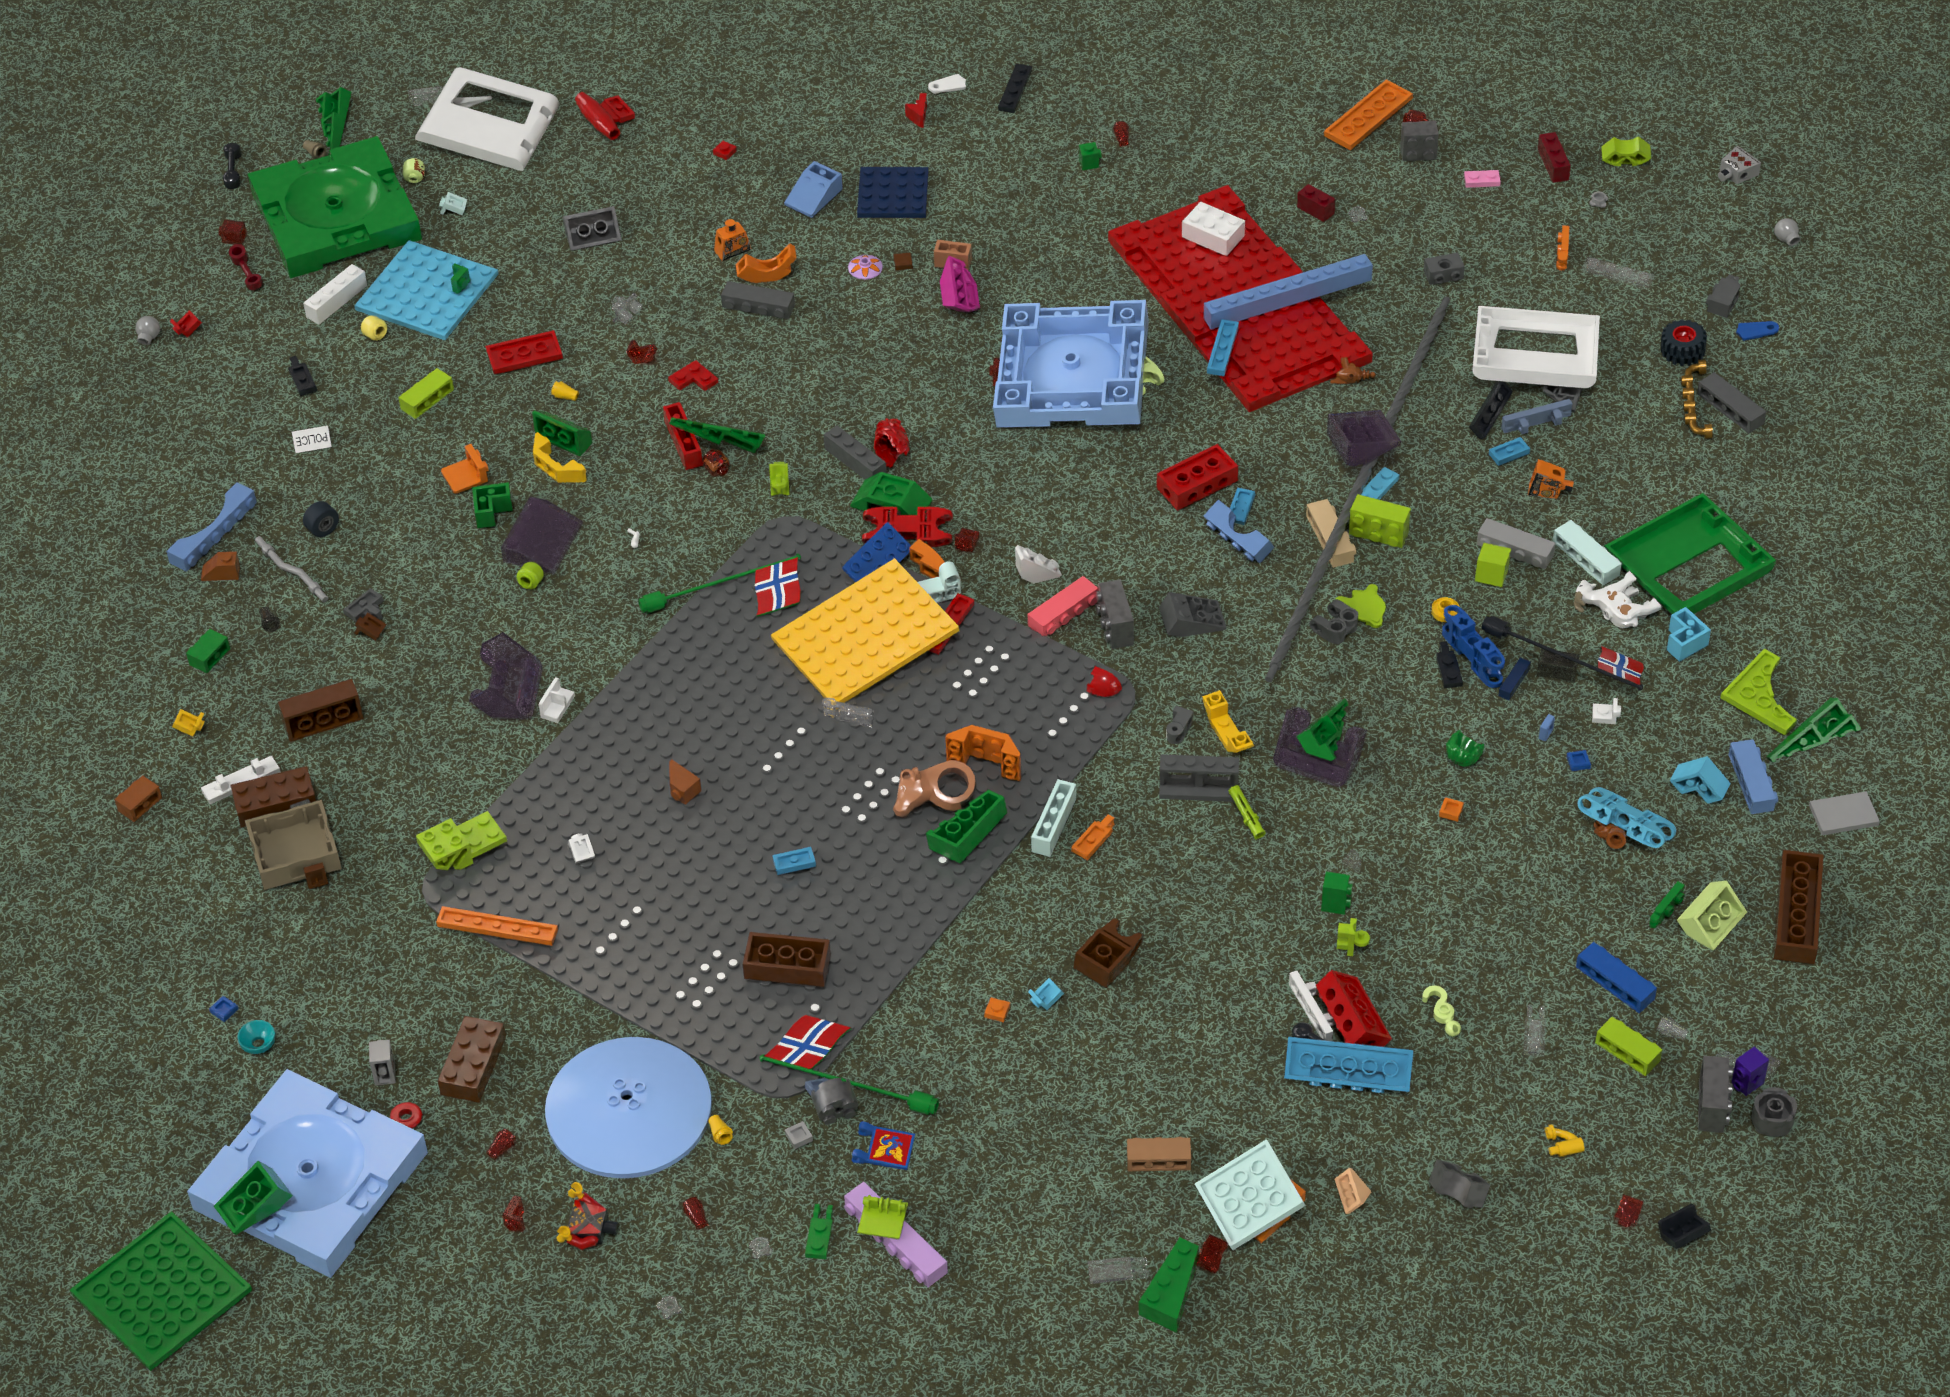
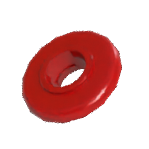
M403 1102L392 1109L390 1119L412 1129L420 1123L422 1111L414 1103ZM405 1114L412 1115L409 1119H401Z

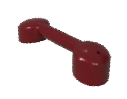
M241 244L231 246L229 256L232 263L240 266L246 275L245 284L247 289L257 290L263 285L262 277L259 274H252L248 267V254L245 247Z

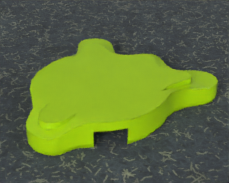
M1375 584L1368 585L1365 590H1353L1352 598L1336 597V599L1358 612L1359 621L1366 622V625L1373 628H1380L1382 626L1386 606L1383 599L1377 594L1378 587Z

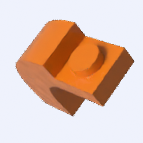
M789 243L776 257L768 260H759L745 254L736 263L737 277L753 283L782 279L791 272L790 264L796 260L795 246Z

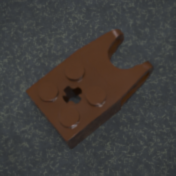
M1117 918L1112 919L1101 929L1098 928L1075 954L1073 968L1105 988L1130 963L1144 937L1140 932L1128 937L1120 935L1117 931L1121 921Z

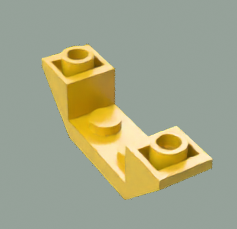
M538 432L535 433L533 456L536 466L558 483L587 481L586 469L582 464L577 463L574 459L564 466L559 462H555L549 456L551 454L550 440Z
M1220 690L1202 696L1209 722L1227 752L1237 753L1254 746L1246 731L1239 732L1228 715V702Z

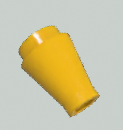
M556 381L552 387L551 395H554L555 398L576 401L579 391L562 381Z
M719 1115L711 1116L708 1123L710 1124L713 1140L720 1145L729 1143L733 1137L732 1129Z

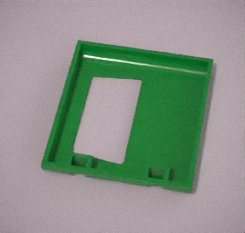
M1704 493L1604 545L1606 550L1622 563L1621 567L1627 573L1630 571L1635 576L1636 581L1671 615L1684 607L1695 614L1765 576L1773 569L1776 560ZM1719 544H1722L1744 568L1686 601H1681L1655 580ZM1752 547L1756 549L1754 552L1751 551Z

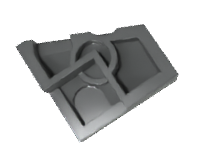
M1544 385L1543 393L1557 402L1570 399L1572 402L1571 411L1575 412L1583 388Z

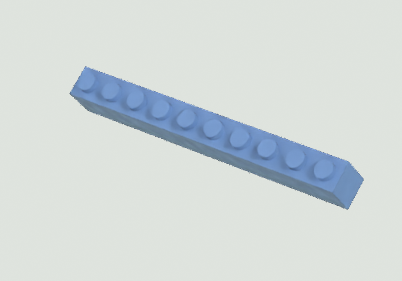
M1363 254L1204 303V320L1210 329H1214L1220 326L1222 319L1236 322L1365 283L1372 280L1373 265L1368 257Z

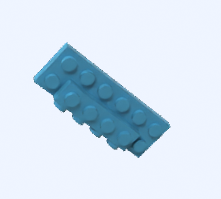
M1288 1037L1284 1078L1309 1081V1085L1322 1086V1083H1330L1332 1088H1342L1343 1085H1350L1352 1090L1363 1091V1087L1372 1088L1371 1092L1384 1093V1089L1409 1092L1413 1050Z

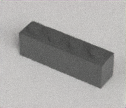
M727 281L721 294L723 308L789 319L795 307V297L792 292Z
M1715 372L1699 381L1697 395L1748 434L1764 424L1766 411Z
M836 425L824 434L825 450L863 479H867L879 472L887 473L884 460Z

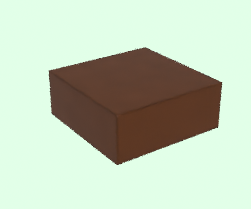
M911 253L893 254L895 271L913 269Z

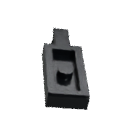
M297 356L289 357L291 361V367H288L289 373L299 395L303 396L316 392V385L306 363L300 364Z
M1447 641L1439 642L1440 652H1436V662L1443 688L1462 687L1463 680L1456 654H1454L1453 650L1449 651Z

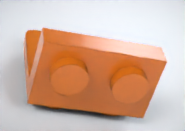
M472 444L464 446L467 459L441 469L443 477L455 494L488 482L487 471L489 469L487 463L481 460L480 452L478 449L475 450Z

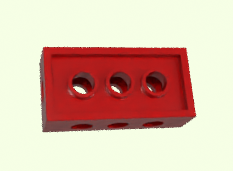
M1216 444L1157 473V490L1178 511L1237 482L1238 465Z
M1330 970L1315 985L1319 992V997L1325 1002L1328 1008L1327 1011L1336 1022V1028L1342 1033L1345 1043L1384 1047L1392 1040L1358 977Z

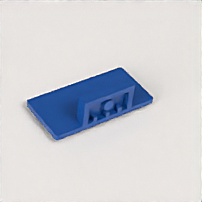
M887 522L846 562L842 569L857 582L894 558L900 562L910 552L909 548L911 545Z

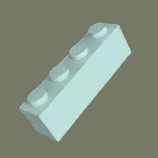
M1572 520L1554 530L1553 542L1599 583L1605 585L1620 576L1622 563Z
M1057 779L1031 837L1033 853L1051 857L1076 801V784Z

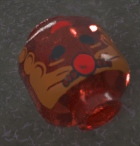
M712 449L704 455L703 466L710 475L724 476L728 472L730 461L722 451Z

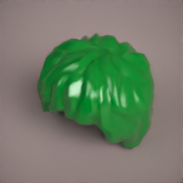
M1457 730L1446 743V752L1448 758L1455 764L1467 767L1479 760L1485 746L1483 743L1479 744L1467 737L1461 730Z

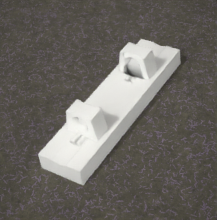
M272 756L261 761L256 758L251 761L250 766L225 777L222 774L216 776V781L201 787V790L209 804H212L232 795L231 784L280 773V768Z
M1298 971L1291 972L1289 985L1319 1036L1326 1041H1332L1333 1030L1331 1026L1335 1025V1021L1329 1013L1323 1014L1314 1000L1313 996L1317 995L1315 982L1305 984Z

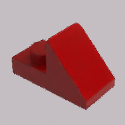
M920 93L916 104H905V116L920 128H924L927 93Z

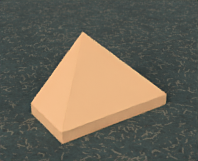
M1348 1168L1335 1178L1345 1213L1350 1214L1364 1204L1371 1190L1352 1168Z

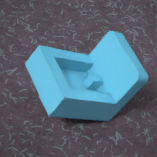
M1050 978L1035 992L1031 989L1028 991L1032 996L1030 1000L1038 1008L1042 1006L1046 1010L1064 994Z

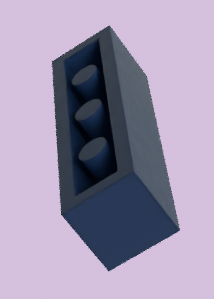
M1519 658L1500 687L1499 697L1506 700L1511 699L1529 672L1531 661Z

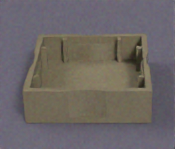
M322 800L300 805L287 811L245 820L264 890L306 879L303 868L322 862L325 873L342 869Z

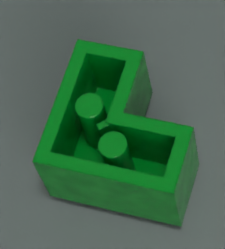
M509 482L472 487L477 528L496 526L494 513L513 511Z

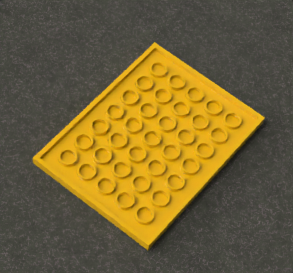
M894 558L771 634V638L835 709L957 633L959 626Z

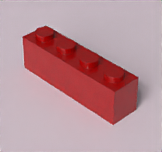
M681 403L663 406L664 422L685 470L703 466L701 449L695 435L669 424L671 417L688 420Z

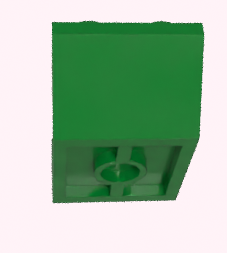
M879 472L864 480L850 506L865 511L873 503L884 507H897L898 511H901V515H917L918 507H929L932 503V498L915 481Z

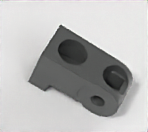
M1175 706L1173 709V722L1169 723L1166 728V738L1169 743L1179 744L1183 741L1193 723L1194 711Z

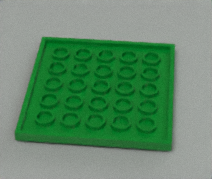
M172 1211L70 1289L71 1295L150 1371L252 1291L251 1285Z

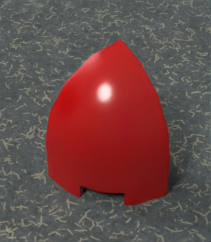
M1094 667L1091 672L1093 680L1090 684H1087L1086 692L1097 696L1109 697L1118 694L1122 690V685L1117 677L1102 668Z

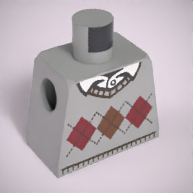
M1736 146L1721 160L1718 178L1723 182L1730 179L1735 184H1739L1758 176L1761 162L1739 146Z

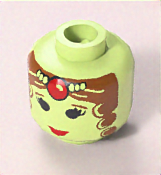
M411 158L404 162L402 174L405 181L418 183L424 179L425 165L421 160Z

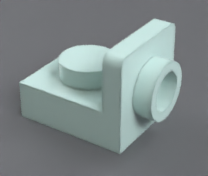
M448 192L446 197H442L439 203V207H441L440 214L443 215L447 209L463 215L467 199Z

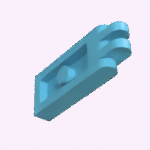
M1384 467L1364 487L1361 495L1380 500L1399 480L1400 475Z

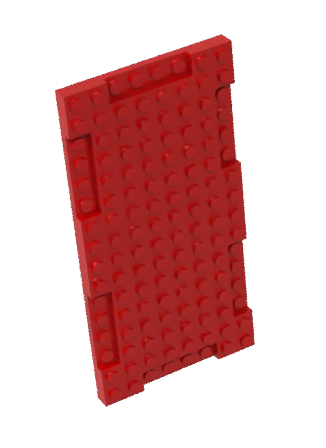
M1229 185L1198 196L1197 202L1141 223L1139 220H1135L1108 231L1109 243L1208 363L1219 327L1210 329L1204 320L1205 302L1303 273L1281 246L1277 247L1246 212L1245 204ZM1200 202L1245 220V236L1227 256L1182 237V221ZM1319 296L1237 321L1239 322V328L1225 376H1220V378L1247 411L1252 412L1337 377V372L1343 369L1340 360L1342 357H1347L1348 362L1354 363L1356 368L1372 363L1373 352L1354 331L1350 332Z

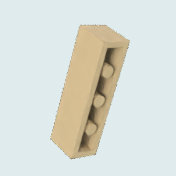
M1328 499L1307 504L1306 517L1323 550L1338 519L1335 507L1331 506ZM1344 531L1341 539L1337 542V548L1329 560L1333 568L1354 562L1356 548L1354 544H1351L1347 531Z

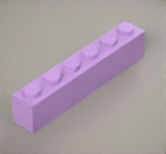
M862 1182L844 1196L846 1212L850 1216L854 1215L859 1223L864 1207V1196L868 1197V1195H871V1197L880 1198L865 1182ZM905 1221L900 1239L873 1236L878 1243L882 1242L886 1246V1250L891 1256L895 1255L899 1259L901 1265L906 1270L910 1269L913 1272L915 1279L919 1283L923 1282L927 1287H930L948 1273L947 1261Z

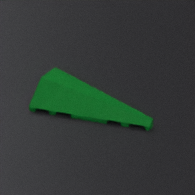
M1830 697L1768 754L1766 758L1771 762H1776L1775 759L1792 756V753L1800 750L1806 751L1829 742V739L1846 736V733L1851 731L1857 732L1861 730V727L1853 715L1847 713L1838 698Z

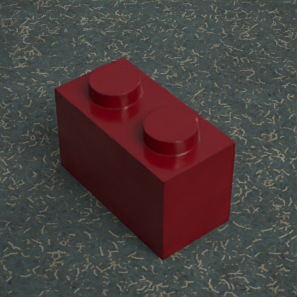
M1307 184L1298 192L1297 208L1325 222L1335 214L1336 199Z

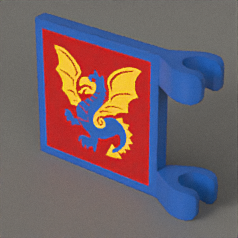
M864 1121L859 1123L858 1134L862 1136L872 1135L868 1153L860 1149L853 1150V1163H870L897 1169H908L915 1138L914 1133L877 1127Z

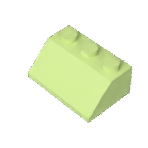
M1727 881L1711 882L1681 914L1677 921L1686 935L1714 950L1744 917L1747 911Z

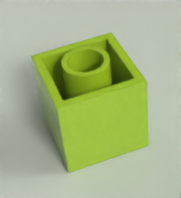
M1483 543L1477 560L1475 581L1502 587L1509 568L1511 548Z

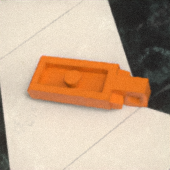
M1108 814L1101 822L1094 821L1072 845L1071 851L1088 861L1111 835L1112 827L1115 825V818Z

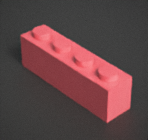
M1082 576L1028 613V627L1042 636L1053 634L1057 628L1066 625L1070 619L1080 615L1086 608L1097 603L1096 591H1098V587Z

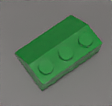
M536 410L532 412L535 433L538 432L542 436H546L552 445L581 456L592 444L591 431L587 428L580 427L548 412Z

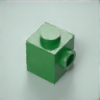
M1096 143L1079 144V162L1082 170L1099 168V159L1102 158L1100 148L1097 149Z

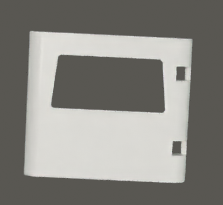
M456 68L417 132L415 140L523 171L559 107V101L554 95L465 68ZM470 83L531 101L533 105L525 124H520L452 104V102L465 85Z
M1478 306L1473 374L1482 380L1589 388L1595 384L1597 377L1600 316ZM1499 329L1566 334L1575 336L1577 355L1495 348L1494 345Z

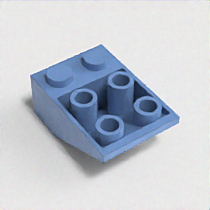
M814 161L803 171L784 205L812 218L843 189L842 174Z

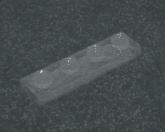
M1587 257L1582 267L1583 273L1648 291L1655 277L1654 274L1592 257Z

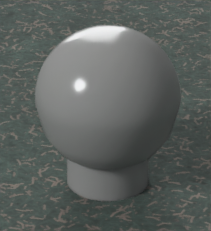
M1784 218L1775 225L1774 233L1780 241L1787 242L1789 246H1793L1801 240V237L1798 235V225L1794 220Z
M143 316L136 323L137 342L150 345L152 339L156 338L160 332V324L152 316Z

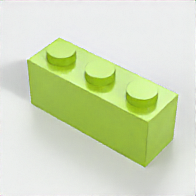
M436 368L398 397L401 410L415 419L454 390L452 377Z
M1611 1017L1597 1031L1595 1041L1597 1045L1644 1076H1647L1661 1061L1663 1049L1614 1017Z

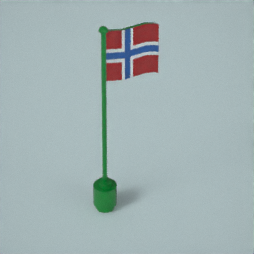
M796 554L794 557L665 596L664 593L661 594L660 591L652 592L638 599L639 607L642 613L647 612L648 614L664 609V604H667L668 599L755 573V590L758 601L757 617L785 609L800 603L801 590L797 568L801 555Z
M804 1015L792 1025L773 1049L766 1055H760L759 1059L761 1062L768 1061L828 1079L840 1078L812 1069L828 1055L838 1040L851 1030V1027ZM849 1080L853 1086L906 1100L911 1111L925 1115H935L938 1110L939 1099L935 1098V1095L915 1090L908 1097Z

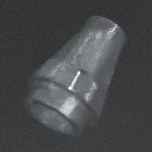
M1662 1016L1656 1031L1660 1032V1035L1684 1041L1688 1033V1029L1669 1016L1668 1018Z

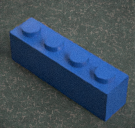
M1593 942L1578 955L1576 968L1636 1012L1640 1013L1655 1000L1657 987L1652 982L1641 977L1634 969L1626 966L1619 958H1615L1608 953L1604 947Z

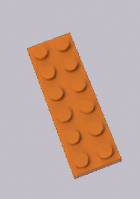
M1386 79L1324 130V136L1352 150L1412 100L1413 93Z

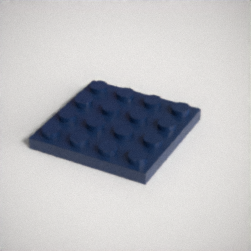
M860 167L857 218H926L928 167Z

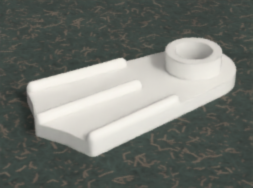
M955 74L930 82L928 89L934 94L966 89V79L959 74Z

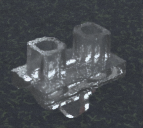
M633 292L627 300L624 296L621 298L615 296L611 300L613 305L611 308L615 311L616 315L612 319L614 323L621 321L627 325L633 318V315L628 311L630 310L636 315L641 311L643 305L636 300L637 294Z

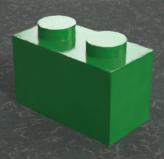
M209 629L186 653L189 665L208 673L230 650L228 637Z
M1326 871L1322 890L1321 911L1345 915L1346 907L1350 908L1352 901L1353 884L1349 883L1350 875Z

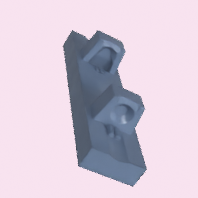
M1570 399L1503 416L1501 429L1504 433L1519 430L1521 434L1529 432L1528 427L1549 421H1552L1555 425L1562 424V418L1571 416L1572 402Z

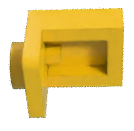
M180 709L172 727L190 736H194L196 730L201 731L205 722L202 720L204 713L200 712L197 717Z

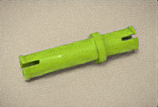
M1235 785L1231 787L1228 792L1242 814L1244 824L1249 827L1255 839L1262 838L1266 833L1258 821V815L1254 814L1240 786Z

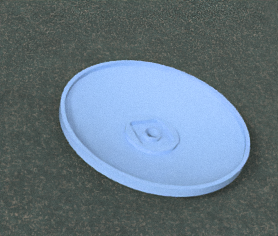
M617 1038L587 1048L572 1058L559 1071L548 1091L545 1118L548 1132L556 1148L577 1167L604 1177H641L672 1166L694 1149L709 1124L708 1120L711 1116L712 1108L709 1083L700 1066L681 1049L669 1043L651 1038ZM624 1095L632 1096L629 1100L622 1099Z

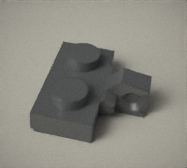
M370 588L344 608L343 613L355 622H357L360 616L362 618L365 617L367 612L381 620L383 617L378 605L384 601L383 596Z

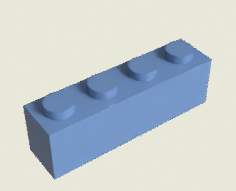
M1754 739L1732 742L1730 744L1729 757L1750 813L1774 811L1775 803L1778 802V796L1776 791L1772 789L1771 777L1767 776L1766 764L1760 758V748L1756 747Z

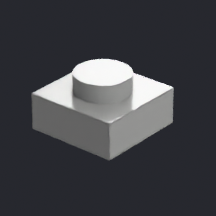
M803 1121L785 1129V1135L794 1149L813 1141V1136Z

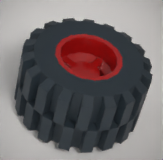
M1691 320L1672 321V324H1667L1662 332L1660 349L1662 356L1666 357L1668 362L1672 360L1674 365L1680 363V366H1684V364L1691 366L1692 363H1698V360H1702L1706 352V330H1703L1702 325H1698L1697 322H1691Z

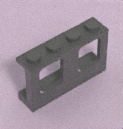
M1160 755L1159 799L1234 802L1228 790L1238 785L1239 757ZM1168 772H1173V773H1192V774H1191V775H1170ZM1207 774H1223V775H1231V776H1229V777H1214V776H1208Z

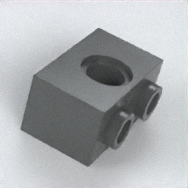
M1459 253L1424 259V273L1430 285L1457 281L1464 278L1465 266Z

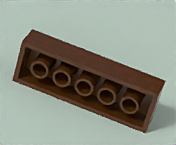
M1783 850L1773 959L1815 964L1818 951L1823 854Z

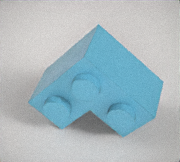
M1686 607L1671 615L1669 631L1672 634L1669 635L1667 651L1680 662L1709 644L1711 629Z
M1708 756L1678 764L1670 779V782L1681 794L1696 790L1708 804L1722 800L1731 784Z

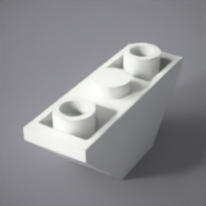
M1019 545L1015 547L1016 567L1022 579L1034 584L1062 576L1059 565L1055 560H1050L1040 553L1032 552L1029 548Z

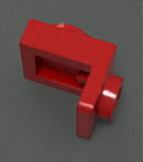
M190 310L178 322L173 319L170 320L174 325L172 329L178 335L183 334L186 337H189L202 323Z

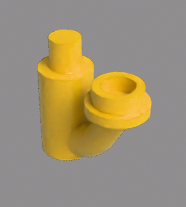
M1552 1124L1545 1127V1134L1548 1140H1556V1136L1566 1139V1141L1557 1142L1554 1147L1548 1148L1550 1156L1558 1154L1559 1157L1584 1152L1585 1148L1581 1137L1578 1138L1571 1132L1554 1128Z

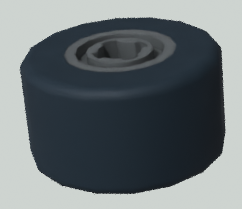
M324 501L312 504L307 508L303 516V525L317 537L329 535L336 528L339 521L338 512Z

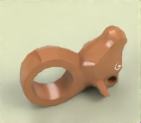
M956 760L946 761L919 771L917 767L912 768V770L905 769L900 773L897 800L893 811L896 816L905 818L913 809L929 800L945 810H960L973 796L976 786L975 775L969 766ZM950 773L962 776L967 782V790L959 797L944 795L938 788V781L942 776Z

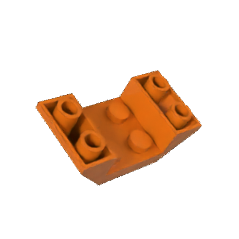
M975 725L946 734V761L956 760L966 764L971 755L976 758L1001 763L1002 777L1017 781L1021 780L1020 752L1009 734Z

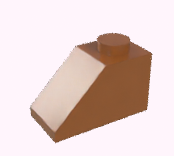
M237 551L218 552L203 565L201 581L239 580L240 563Z
M670 760L671 796L676 801L686 805L701 792L700 778L674 760Z

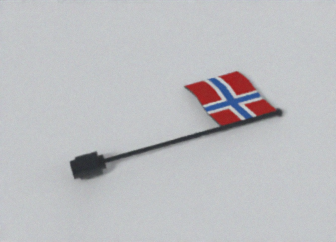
M1486 616L1482 623L1481 629L1486 634L1503 640L1511 635L1638 688V691L1643 689V685L1640 684V677L1644 670L1643 663L1603 646L1600 647L1601 655L1597 661V667L1511 632L1510 623L1498 617Z

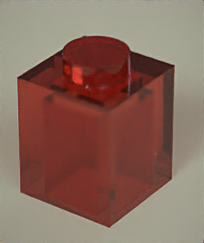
M225 219L218 231L222 243L242 245L247 235L245 222Z

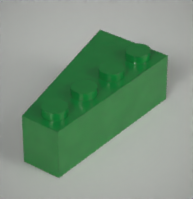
M987 790L971 801L966 809H960L955 812L953 818L939 823V827L934 831L931 829L926 832L929 849L961 863L1007 814L1004 796Z
M1179 1237L1139 1300L1140 1316L1177 1333L1198 1263V1245Z

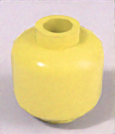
M370 315L363 320L361 331L366 337L378 341L387 333V324L377 316Z

